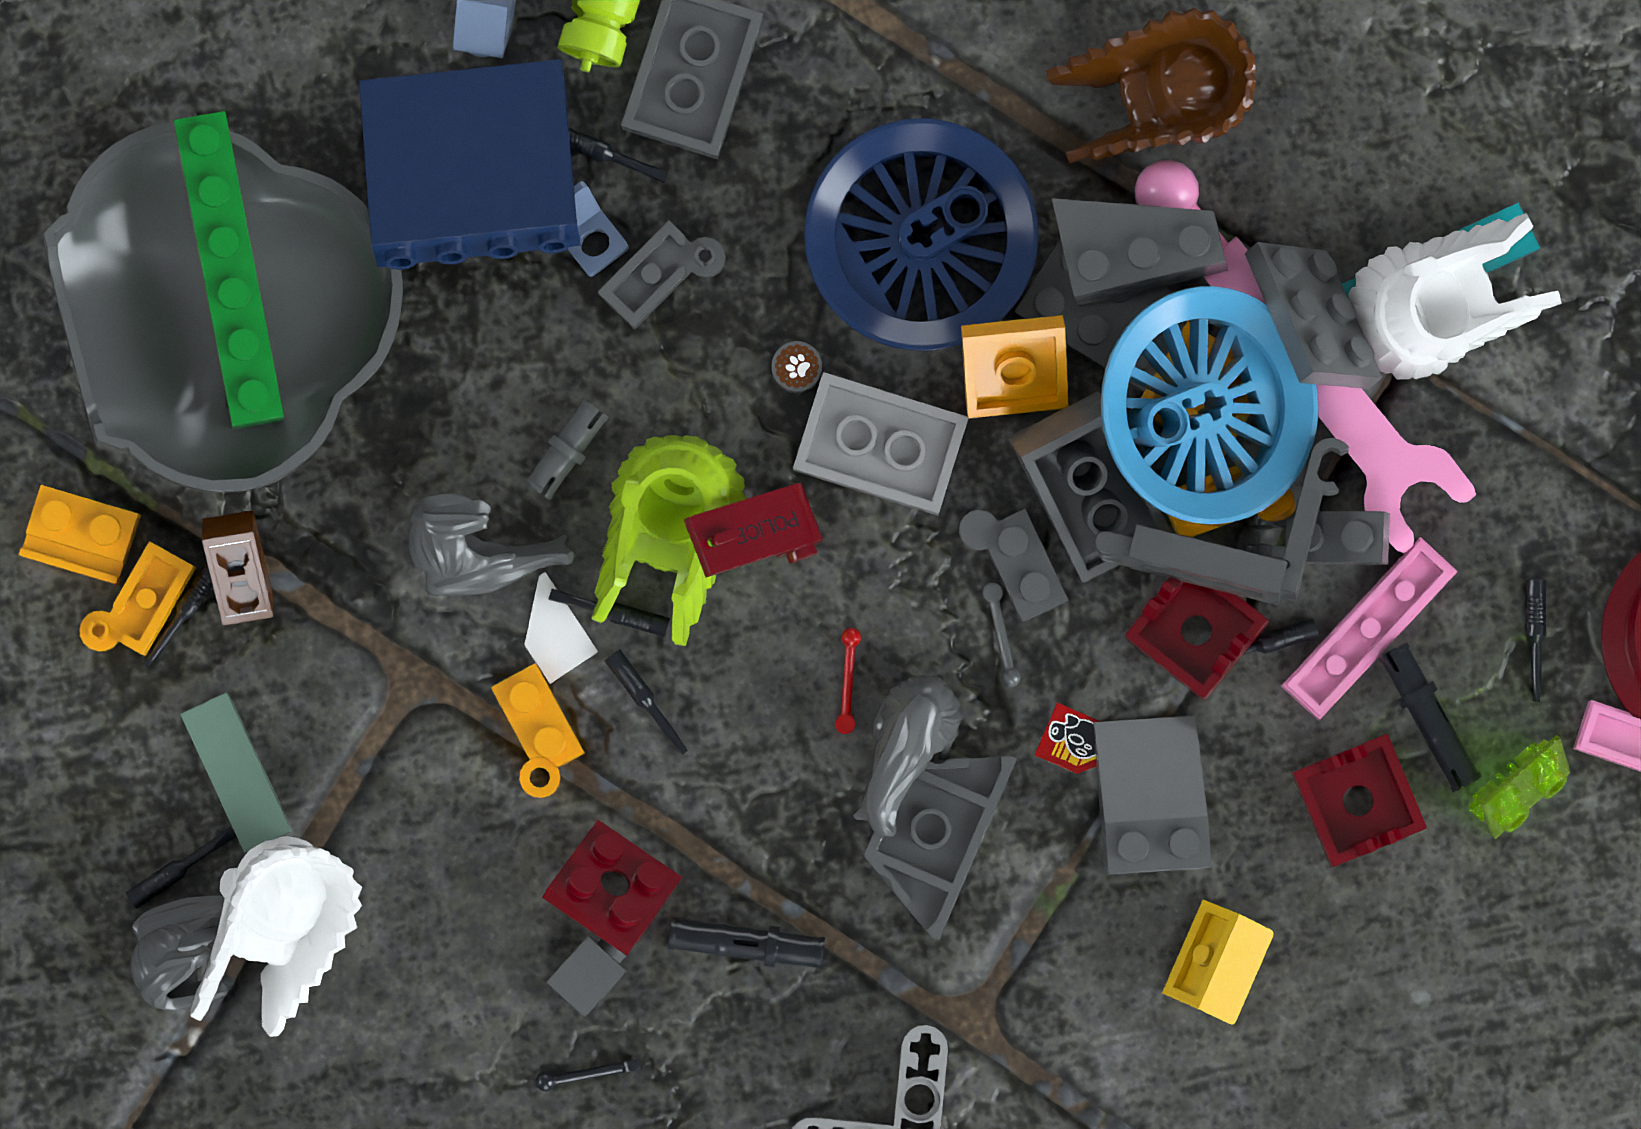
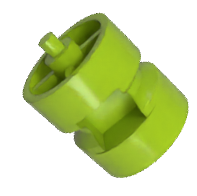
M571 0V9L577 14L578 18L564 24L557 48L565 54L581 60L580 70L584 72H590L592 64L613 68L620 67L627 45L625 42L627 37L621 32L620 28L634 21L640 0Z

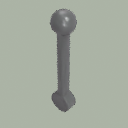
M989 583L984 587L982 596L986 602L990 603L1004 668L1001 674V681L1007 687H1015L1019 684L1021 675L1013 666L1000 606L1003 590L999 584Z

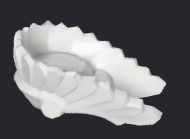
M1527 213L1517 216L1508 222L1497 219L1484 226L1476 225L1469 232L1465 230L1454 231L1445 237L1432 238L1424 244L1409 242L1403 250L1397 246L1388 247L1384 255H1378L1373 259H1369L1368 266L1355 274L1356 286L1351 288L1348 297L1355 308L1356 318L1364 337L1374 351V360L1379 371L1385 374L1392 373L1396 379H1418L1428 377L1432 373L1440 374L1447 368L1448 363L1458 362L1459 359L1465 356L1466 352L1483 346L1487 341L1504 336L1507 330L1518 328L1522 324L1538 318L1541 310L1562 304L1559 291L1531 297L1525 295L1498 304L1493 296L1492 283L1482 264L1506 254L1512 245L1533 228Z
M283 836L257 845L247 852L239 863L238 868H230L224 871L220 880V892L224 897L218 931L211 956L207 962L206 972L194 997L190 1016L197 1020H202L209 1009L232 955L245 958L248 961L267 962V966L260 974L262 984V1027L269 1037L279 1036L284 1029L286 1019L295 1018L299 1003L308 1002L309 987L320 985L323 973L331 969L334 953L345 948V935L357 928L354 914L362 907L358 899L362 886L353 879V869L343 864L340 858L331 855L329 851L314 847L309 842L299 838Z

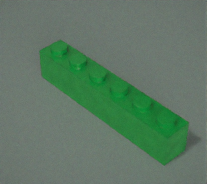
M222 111L174 120V129L232 430L283 421V409L226 112Z

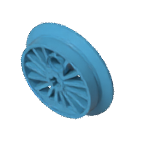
M1215 286L1183 289L1156 300L1142 310L1124 329L1110 354L1105 369L1101 391V417L1107 445L1114 462L1129 485L1144 500L1165 514L1180 520L1200 524H1224L1239 521L1263 511L1276 502L1295 482L1310 455L1318 422V392L1316 384L1299 383L1265 303L1248 294L1229 288ZM1183 321H1190L1189 354L1178 323ZM1209 323L1220 327V330L1207 359ZM1161 332L1172 363L1152 341ZM1231 348L1234 359L1222 370ZM1140 354L1146 358L1164 381L1134 366ZM1240 374L1242 383L1227 389ZM1129 380L1162 397L1157 399L1126 398ZM1247 394L1249 403H1233L1234 398ZM1204 403V408L1200 409L1198 414L1188 415L1186 408H1193ZM1126 408H1132L1127 417ZM1156 412L1160 414L1163 420V430L1160 435H1157L1153 429V418ZM1232 413L1253 414L1258 429L1233 417ZM1229 431L1261 446L1254 460ZM1135 444L1147 449L1140 455ZM1172 446L1159 476L1150 466ZM1222 449L1242 471V474L1234 481H1232ZM1187 456L1186 490L1176 487L1175 484ZM1205 457L1217 489L1208 493H1204Z

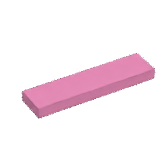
M1421 537L1417 538L1413 543V547L1406 551L1285 680L1281 687L1313 717L1320 720L1458 571Z

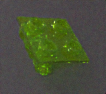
M1557 734L1549 742L1545 739L1539 744L1532 742L1514 758L1519 768L1509 762L1506 765L1511 774L1508 778L1500 772L1495 775L1496 780L1500 784L1499 786L1490 780L1472 795L1474 801L1468 808L1479 821L1486 820L1491 836L1494 839L1499 837L1504 831L1510 833L1519 828L1529 816V809L1542 797L1545 799L1553 797L1566 784L1570 769L1561 739Z

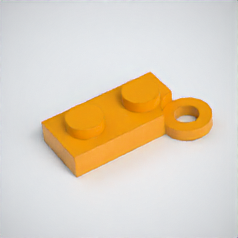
M535 663L492 686L491 689L530 759L523 765L520 771L519 780L521 787L527 794L535 798H544L553 794L560 784L561 775L558 768L585 754L538 665ZM537 768L546 769L550 775L548 784L541 788L535 787L530 780L532 771Z

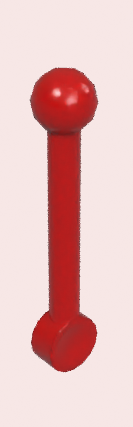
M847 628L841 635V641L845 645L841 715L835 721V728L842 734H849L855 727V720L851 716L855 649L861 641V634L856 628Z

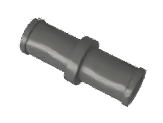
M584 399L580 401L581 404L559 435L552 434L547 441L551 446L530 476L524 481L549 500H552L554 493L576 463L579 465L583 463L586 458L583 452L605 421L607 422L609 419L607 415Z

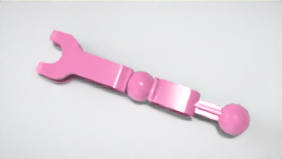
M1171 159L1159 160L1147 166L1138 176L1135 185L1137 205L1201 210L1196 204L1199 197L1198 181L1193 172L1183 163ZM1219 232L1228 271L1204 276L1210 286L1240 291L1265 303L1245 256V253L1248 251L1237 236L1228 243ZM1316 384L1318 392V417L1336 439L1342 440L1349 446L1348 454L1365 474L1367 481L1364 494L1365 511H1385L1390 513L1389 543L1396 550L1405 553L1413 547L1414 543L1413 531L1406 524L1400 512L1401 497L1409 486L1420 481L1434 482L1445 490L1453 500L1459 503L1468 502L1476 496L1474 486L1445 450L1430 445L1415 446L1407 443L1362 388Z

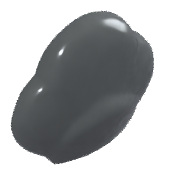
M169 122L153 125L128 135L113 144L95 159L77 182L67 205V214L59 216L44 232L45 252L68 347L96 447L118 454L128 453L129 456L149 471L186 488L219 493L249 491L279 481L310 458L323 444L332 430L342 401L362 387L381 367L391 348L399 325L403 296L401 270L391 269L387 266L377 267L371 246L369 209L357 196L329 177L304 168L279 164L253 141L229 131L284 415L283 421L232 430L229 410L226 408L224 384L174 123Z

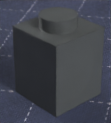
M588 936L546 983L581 1015L586 1017L628 971L621 964L626 955L603 939L597 942L591 936Z

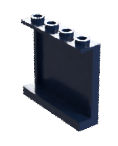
M561 59L359 80L371 246L377 267L387 266L391 269L402 270L422 262L438 261L443 264H457L470 257L489 255L496 259H506L515 256L518 252L540 250L544 253H560L569 247L581 246L577 223L566 106V83Z

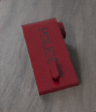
M802 483L783 487L684 519L706 578L775 555L776 558L786 556L789 564H793L818 554L815 545L823 541Z

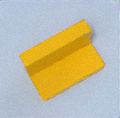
M1202 900L1162 994L1233 1025L1238 1018L1273 938V931L1241 914Z

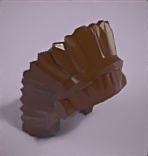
M1196 8L1186 10L1183 14L1170 10L1165 14L1162 21L1149 20L1141 30L1127 31L1120 38L1108 39L1103 49L1088 48L1086 54L1069 57L1066 65L1046 70L1047 80L1053 85L1101 88L1119 82L1122 103L1128 111L1127 117L1130 124L1106 132L1104 136L1068 151L1066 156L1069 163L1086 157L1097 160L1115 156L1125 151L1134 153L1147 147L1155 148L1169 143L1181 146L1192 140L1197 144L1206 143L1211 137L1218 138L1222 134H1226L1229 128H1235L1243 121L1244 112L1251 110L1256 86L1254 75L1256 72L1255 57L1251 49L1247 47L1245 38L1238 33L1234 22L1229 19L1223 21L1215 10L1200 12Z

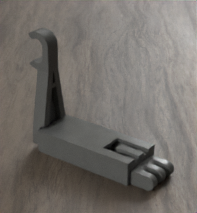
M1336 438L1323 439L1314 446L1283 560L1137 524L1133 538L1108 531L1098 534L1095 541L1098 556L1104 561L1127 566L1130 569L1166 578L1172 577L1174 580L1279 605L1281 599L1296 602L1322 496H1333L1338 494L1339 491L1334 481L1324 482L1318 477L1321 459L1328 452H1335L1342 456L1349 452V446Z

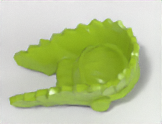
M677 435L652 437L646 440L644 446L633 448L628 454V459L622 462L618 470L619 477L611 483L612 492L615 494L614 499L609 505L612 519L607 530L608 540L602 551V557L605 560L599 571L600 575L595 589L598 602L594 609L592 620L599 623L606 620L621 588L626 586L635 560L640 563H648L654 569L677 573L671 598L673 601L672 641L675 645L686 646L690 626L698 623L702 605L706 604L707 589L715 584L716 575L705 577L684 519L746 499L743 493L745 487L744 478L736 472L737 464L732 458L724 455L719 448L709 445L707 441L697 436L688 435L683 437Z

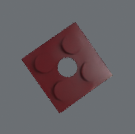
M1170 577L1161 585L1158 594L1147 602L1142 615L1124 636L1126 640L1205 702L1269 624V620L1238 595L1174 580ZM1202 616L1210 622L1212 634L1207 642L1201 645H1192L1183 638L1181 632L1182 625L1188 618Z
M1388 733L1291 773L1330 868L1374 852L1379 848L1391 845L1405 837L1427 829ZM1352 786H1363L1372 795L1373 805L1365 815L1354 816L1347 812L1343 805L1344 794Z
M597 820L550 883L542 898L628 956L677 887L682 876L600 820ZM609 871L620 873L628 882V892L620 896L608 893L601 884V876Z

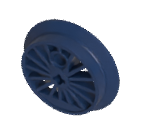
M918 118L890 122L860 135L837 153L827 165L813 189L807 208L804 237L806 256L813 280L822 297L840 319L863 336L878 343L904 350L931 351L962 344V325L999 322L1009 313L1023 294L1031 278L1038 251L1039 230L1035 204L1029 187L1018 168L999 147L967 127L948 121ZM914 157L936 159L924 206H921ZM900 159L905 160L911 201L910 208L883 165ZM947 161L963 168L965 172L953 188L936 199L945 162ZM874 171L899 215L860 187L858 183ZM975 177L989 192L983 195L980 190L967 185ZM851 194L891 225L840 211L845 200ZM959 201H968L977 208L979 216L974 222L961 224L952 217L951 207ZM996 202L1003 221L985 224L988 206ZM843 226L886 236L887 238L852 242ZM914 228H918L922 233L928 231L933 233L930 236L929 247L924 248L920 242L913 245L910 244ZM1005 233L1006 237L1005 254L960 243L968 238ZM889 250L867 264L860 255L861 253ZM951 253L1000 265L1002 268L994 283L991 284ZM897 260L878 285L872 274ZM942 263L983 292L984 296L968 307ZM907 266L908 270L897 313L895 314L885 294ZM931 268L959 312L958 314L938 320ZM918 270H921L928 318L926 322L905 320Z

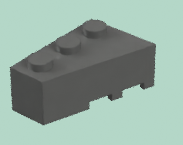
M1052 198L1072 290L1078 306L1228 271L1214 211Z

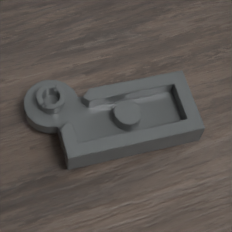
M668 220L598 291V295L635 330L691 273L701 278L714 277L720 273L726 259L724 248L718 241L709 237L697 238L690 242Z
M1026 509L999 521L991 513L984 510L971 511L963 517L959 525L961 541L971 550L982 551L988 549L990 558L1021 623L1068 602V598Z

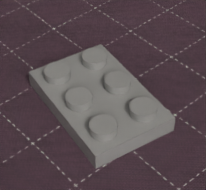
M823 372L793 471L938 516L969 417Z

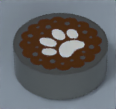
M793 341L784 344L776 351L772 360V375L777 385L783 390L794 394L804 393L815 387L821 378L822 360L817 350L810 344Z

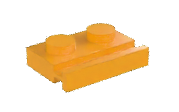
M40 485L26 529V538L23 547L20 548L19 556L119 586L122 570L127 562L141 515Z

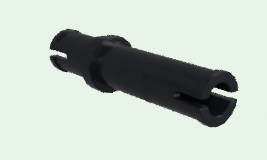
M1407 642L1403 643L1398 648H1394L1381 655L1378 659L1383 663L1401 696L1397 700L1402 709L1408 708L1448 780L1452 792L1458 791L1462 786L1466 787L1482 776L1474 766L1434 694L1438 690L1434 681H1427L1409 649V644Z
M672 917L668 949L765 961L764 966L775 968V963L821 969L825 937L818 938L780 932V927L769 926V930H761L726 924L681 920Z

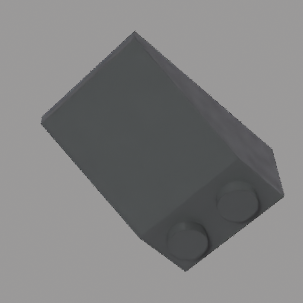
M1099 391L1008 437L1082 583L1119 565L1104 561L1098 556L1095 541L1101 532L1108 531L1133 538L1137 524L1171 533L1162 512L1144 500L1129 485L1114 462L1103 430L1101 393Z
M1196 716L1094 722L1104 875L1212 868L1208 812Z

